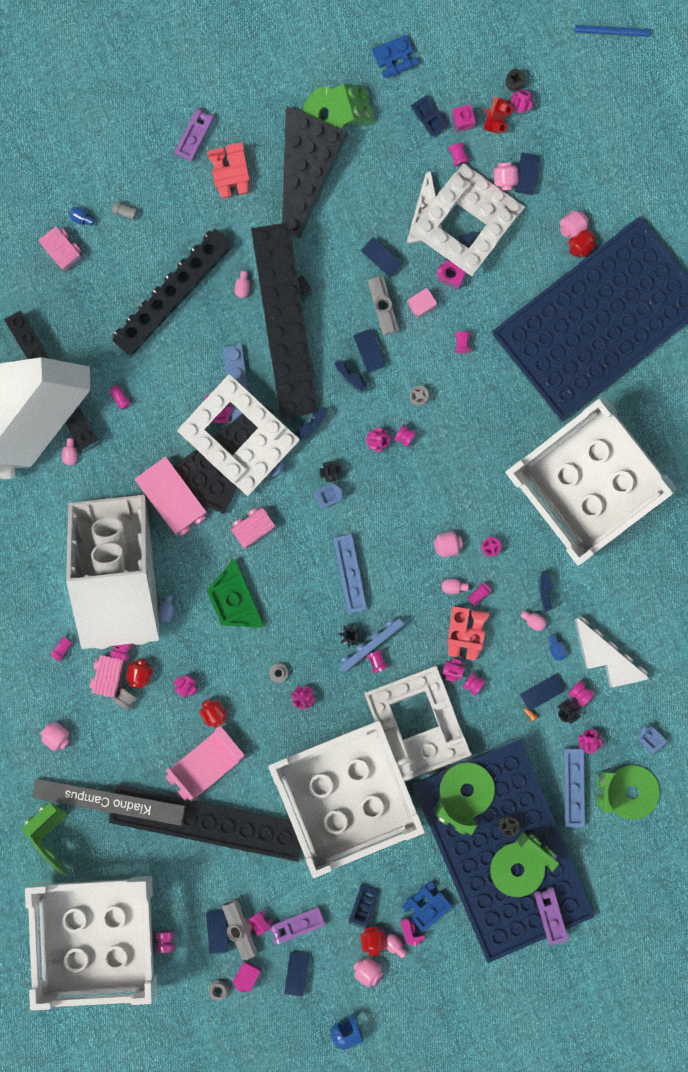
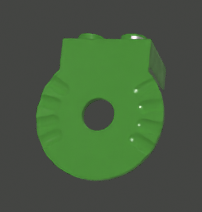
M343 83L334 89L330 87L317 88L308 96L303 106L302 113L340 130H343L345 124L368 126L375 122L374 110L370 105L369 94L365 86ZM324 107L329 110V117L325 121L320 117V112Z
M466 762L453 766L444 774L440 783V798L434 807L436 817H438L440 822L445 825L451 823L455 830L463 835L466 833L473 834L477 827L473 819L474 816L483 813L490 806L494 797V782L487 770L478 764ZM466 783L471 784L474 788L473 794L463 796L460 791L462 785Z
M628 765L617 769L615 772L600 771V776L597 775L596 786L599 787V795H596V807L600 811L616 813L622 818L635 820L649 815L656 807L660 795L659 785L656 778L647 769L636 765ZM629 786H636L638 788L639 795L637 798L630 799L627 797L626 789Z
M49 802L39 808L37 815L26 820L21 830L33 843V846L37 848L40 855L44 856L45 860L54 869L66 876L69 873L66 866L42 839L68 814L60 806Z
M522 832L514 843L503 846L494 855L490 866L492 881L502 893L508 896L523 897L529 895L542 883L545 866L547 865L550 871L553 872L559 865L555 859L557 855L548 846L544 845L542 847V843L533 834L529 833L527 835ZM516 863L524 866V872L520 876H514L511 873V867Z

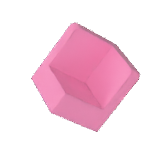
M427 288L407 301L408 306L417 319L437 307L435 299Z

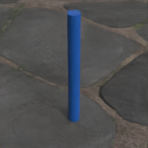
M575 25V33L650 37L651 29Z

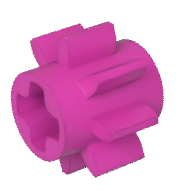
M519 89L518 93H513L510 101L515 111L525 113L526 110H531L535 99L531 98L532 94L529 91Z
M374 428V432L367 434L366 442L369 445V449L382 452L383 448L388 447L390 437L387 434V430Z
M455 658L452 659V662L446 661L442 674L446 675L445 680L455 682V679L461 680L465 669L461 665L462 661Z
M186 674L183 678L178 676L173 683L177 686L174 691L184 698H187L188 695L193 696L198 689L195 687L197 682Z
M299 685L291 694L293 705L298 709L306 708L308 710L316 701L313 698L314 691L308 686L301 687Z
M593 729L585 730L583 735H579L580 749H584L586 753L597 752L598 747L602 748L601 734H598Z

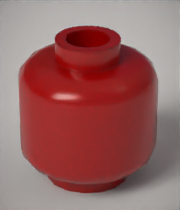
M587 229L580 231L578 235L572 236L568 240L570 248L568 251L576 258L578 256L587 257L596 246L595 236Z
M137 658V661L130 662L126 674V679L130 682L129 685L136 688H144V686L150 684L153 667L148 664V660Z
M209 698L201 703L202 708L199 710V715L207 726L216 728L227 720L228 712L220 700H211Z
M379 927L366 928L360 934L361 950L369 953V957L381 955L380 951L386 949L385 932L380 930Z

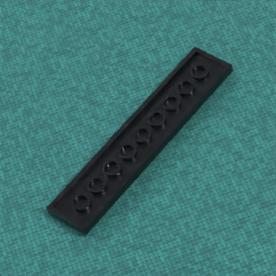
M289 222L251 228L280 417L282 419L313 414L315 410L318 411L290 225Z
M116 784L115 793L186 806L183 825L180 826L116 813H110L108 823L295 862L299 861L301 845L291 820L196 800L190 802L189 799L184 800L177 796Z

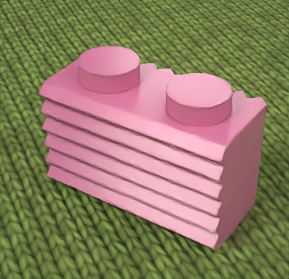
M55 226L38 241L63 272H66L81 260L79 255L81 250L75 243L70 244L67 240L69 236L63 228L59 230Z
M254 508L248 513V518L245 520L240 518L232 524L233 528L231 531L244 549L276 528L263 508Z
M100 655V659L96 658L94 669L97 672L90 682L92 693L116 698L125 660Z

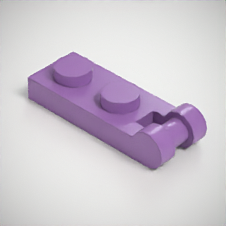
M197 107L174 154L192 163L209 127L214 121L215 115L211 113L206 114ZM199 119L204 120L203 125L198 123Z
M553 887L547 888V891L534 892L549 946L567 941L568 937ZM550 898L551 903L544 905L543 900Z
M319 907L270 925L269 931L272 932L274 936L273 942L277 945L325 926V922ZM284 927L287 934L281 935L279 929Z

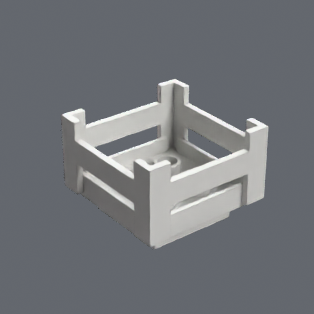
M606 397L595 401L579 416L505 472L515 486L522 489L568 548L566 550L578 566L677 490V487L670 478L660 472L616 415L617 411ZM527 482L531 483V485L538 492V494L545 501V503L549 506V508L556 515L559 521L563 524L566 530L570 533V535L573 537L576 543L573 542V540L569 537L566 531L562 528L559 522L555 519L552 513L548 510V508L545 506V504L541 501V499L538 497V495L534 492V490Z
M379 720L268 765L305 855L312 878L332 871V869L403 840H409L425 833Z
M136 876L125 880L55 883V881L34 882L25 888L26 908L29 911L32 988L29 990L30 1011L49 1010L52 1007L115 1003H131V1005L152 1004L158 994L157 974H154L150 905V898L153 896L152 876ZM37 904H39L43 981H41ZM135 992V994H117V995H99V996H80V997H62V998H60V996H67V995H85V994H103V993Z

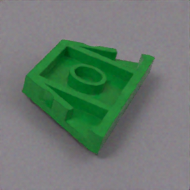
M233 559L206 590L221 626L263 628L264 625L237 562Z

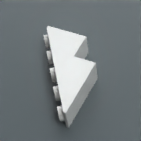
M580 616L574 619L586 669L605 665L610 687L648 679L647 671L640 666L638 668L632 664L633 660L624 653L622 656L617 651L619 648L611 641L607 643L602 639L604 635L597 629L592 630L587 626L589 623Z

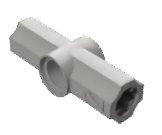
M378 276L368 280L383 336L399 332L384 277ZM386 302L389 307L386 310H380L378 304Z
M234 899L222 904L221 906L229 925L227 935L236 943L241 959L244 961L255 957L258 953L250 934L252 925L248 919L244 918L238 900Z

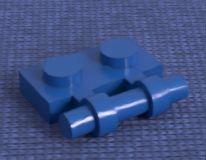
M406 35L375 47L371 51L378 67H387L386 70L382 71L384 79L389 76L394 77L398 72L405 69L408 71L413 68L412 66L419 64L417 57L408 58L414 51ZM402 59V63L395 66L392 64V62Z
M431 881L425 886L422 885L419 888L420 891L413 897L407 898V902L401 906L405 912L411 908L414 909L415 913L410 918L422 932L452 908L440 891L435 896L430 893L435 888ZM426 896L429 901L420 908L417 903Z

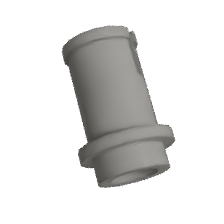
M120 201L114 202L112 213H115V216L121 215L131 220H134L137 208L123 205Z

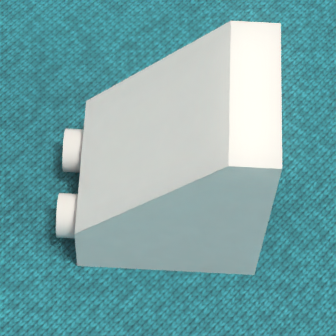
M42 357L0 363V479L16 478L15 469L31 467L90 391L89 366Z
M145 495L68 503L66 583L82 649H105L114 645L132 643L143 645L151 641H159L158 604L149 515Z

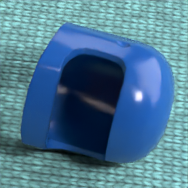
M354 1013L348 1015V1021L342 1024L335 1023L331 1027V1039L340 1050H346L364 1042Z

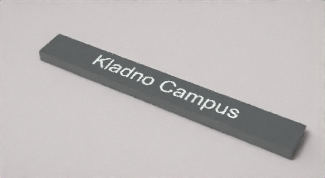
M35 779L32 796L35 799L180 826L183 825L186 808L183 805L42 779Z

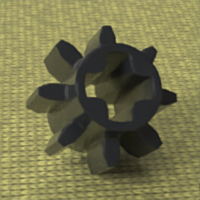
M336 461L322 463L323 468L319 469L321 479L325 478L326 483L340 480L339 475H343L341 465H337Z
M351 624L349 629L343 626L345 632L339 633L340 636L344 637L341 644L346 641L348 642V648H350L351 643H355L358 646L356 640L357 638H362L357 633L360 631V628L353 629V624ZM350 631L352 633L354 631L356 633L354 635L355 640H347L345 638L347 637L346 632Z
M566 699L557 706L560 709L557 714L563 722L572 724L581 717L579 714L581 707L576 701Z

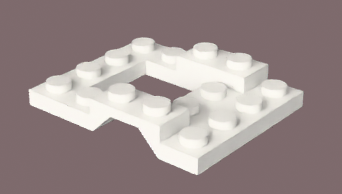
M463 163L434 198L432 204L413 226L410 233L473 276L503 234L524 210L525 206ZM456 204L486 224L469 249L439 228Z
M230 374L177 430L247 496L300 440ZM229 402L234 404L258 427L233 456L204 430Z
M437 666L364 693L374 720H379L404 782L471 757ZM426 692L438 727L403 740L390 705Z

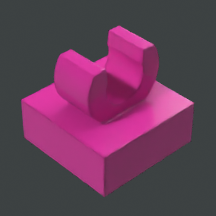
M266 911L258 912L248 919L252 925V930L257 936L266 932L270 928L269 925L273 922L272 919L267 922L263 919V915L267 913Z

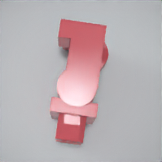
M242 142L225 146L230 165L227 167L223 165L225 157L223 147L207 151L209 160L214 164L212 174L216 190H219L221 198L232 197L230 187L235 186L238 188L239 195L248 194V183L250 181Z
M452 606L447 645H449L448 656L459 657L460 647L468 648L466 659L477 660L479 650L482 651L485 631L482 630V627L489 617L488 612L471 610L474 620L473 627L467 628L470 609Z

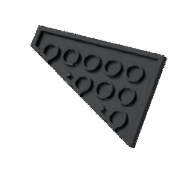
M287 106L285 115L282 223L289 222L291 234L301 238L348 133Z
M265 407L270 413H274L273 410ZM242 413L229 425L216 433L213 438L233 456L258 427ZM196 449L175 465L174 469L199 503L225 514L237 486Z

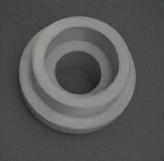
M274 664L269 670V677L276 683L284 682L288 677V670L283 664ZM278 669L282 671L280 677L275 676V671Z
M214 981L209 987L211 998L217 1001L226 998L228 994L226 983ZM221 987L222 993L217 994L215 988Z

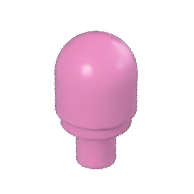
M241 271L240 279H237V282H235V294L239 298L247 297L250 292L251 284L247 280L248 272Z
M67 439V445L62 450V460L66 465H73L77 461L78 451L77 448H74V439Z
M446 579L441 587L446 594H459L460 591H468L469 584L460 583V580Z
M524 610L520 616L527 620L526 624L536 631H542L546 627L545 618L533 612L530 614Z
M394 934L385 936L386 949L390 953L392 952V954L397 953L402 959L407 953L402 948L403 944Z

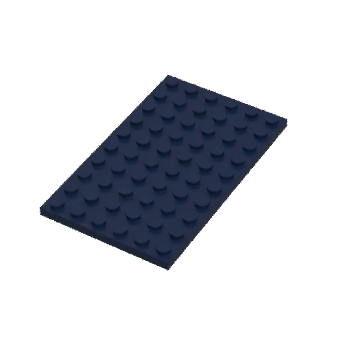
M639 216L495 328L490 334L562 422L688 323V275Z
M520 738L463 762L475 763L487 770L493 779L495 789L490 806L483 813L474 816L473 819L477 827L472 835L468 833L463 835L456 831L451 823L445 825L436 817L434 807L440 798V783L444 774L449 769L412 784L487 963L547 938L534 892L547 891V888L553 887L565 930L595 917ZM466 783L462 785L460 791L463 796H470L473 794L474 788L471 784ZM504 815H512L519 822L520 830L515 836L507 837L499 829V820ZM522 832L527 835L531 833L539 839L542 847L546 845L557 855L555 859L559 865L553 872L550 871L547 865L545 866L543 881L531 894L523 897L508 896L502 893L492 881L490 874L491 861L499 849L507 844L514 843ZM516 863L511 867V873L514 876H520L524 872V866L520 863ZM550 898L543 900L544 905L551 903Z

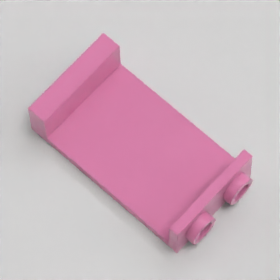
M166 456L135 478V481L176 536L179 534L183 536L191 530L189 527L192 524L196 523L198 525L206 519L205 515L207 512Z
M219 726L211 736L172 768L166 769L168 774L166 778L172 786L176 784L180 788L178 793L184 800L189 799L192 802L244 759L245 755L222 727Z

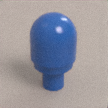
M73 207L69 212L70 219L80 225L86 223L93 226L95 219L89 217V213L79 207Z
M555 634L549 636L548 639L551 643L549 650L553 658L558 661L564 660L567 657L564 643L558 641Z

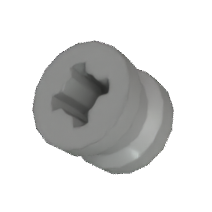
M415 386L410 392L411 403L415 406H423L427 403L429 398L428 390L423 386Z
M122 688L119 697H116L114 702L125 710L130 711L131 704L136 702L138 698Z

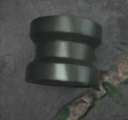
M519 69L509 71L505 82L506 87L513 92L522 89L525 83L523 71Z
M504 815L500 818L498 826L505 836L512 837L519 832L520 825L514 816Z

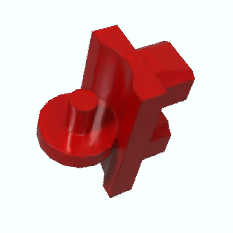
M494 97L490 110L484 108L483 111L488 114L484 130L497 134L506 132L507 123L504 120L506 115L510 116L514 110L511 101Z

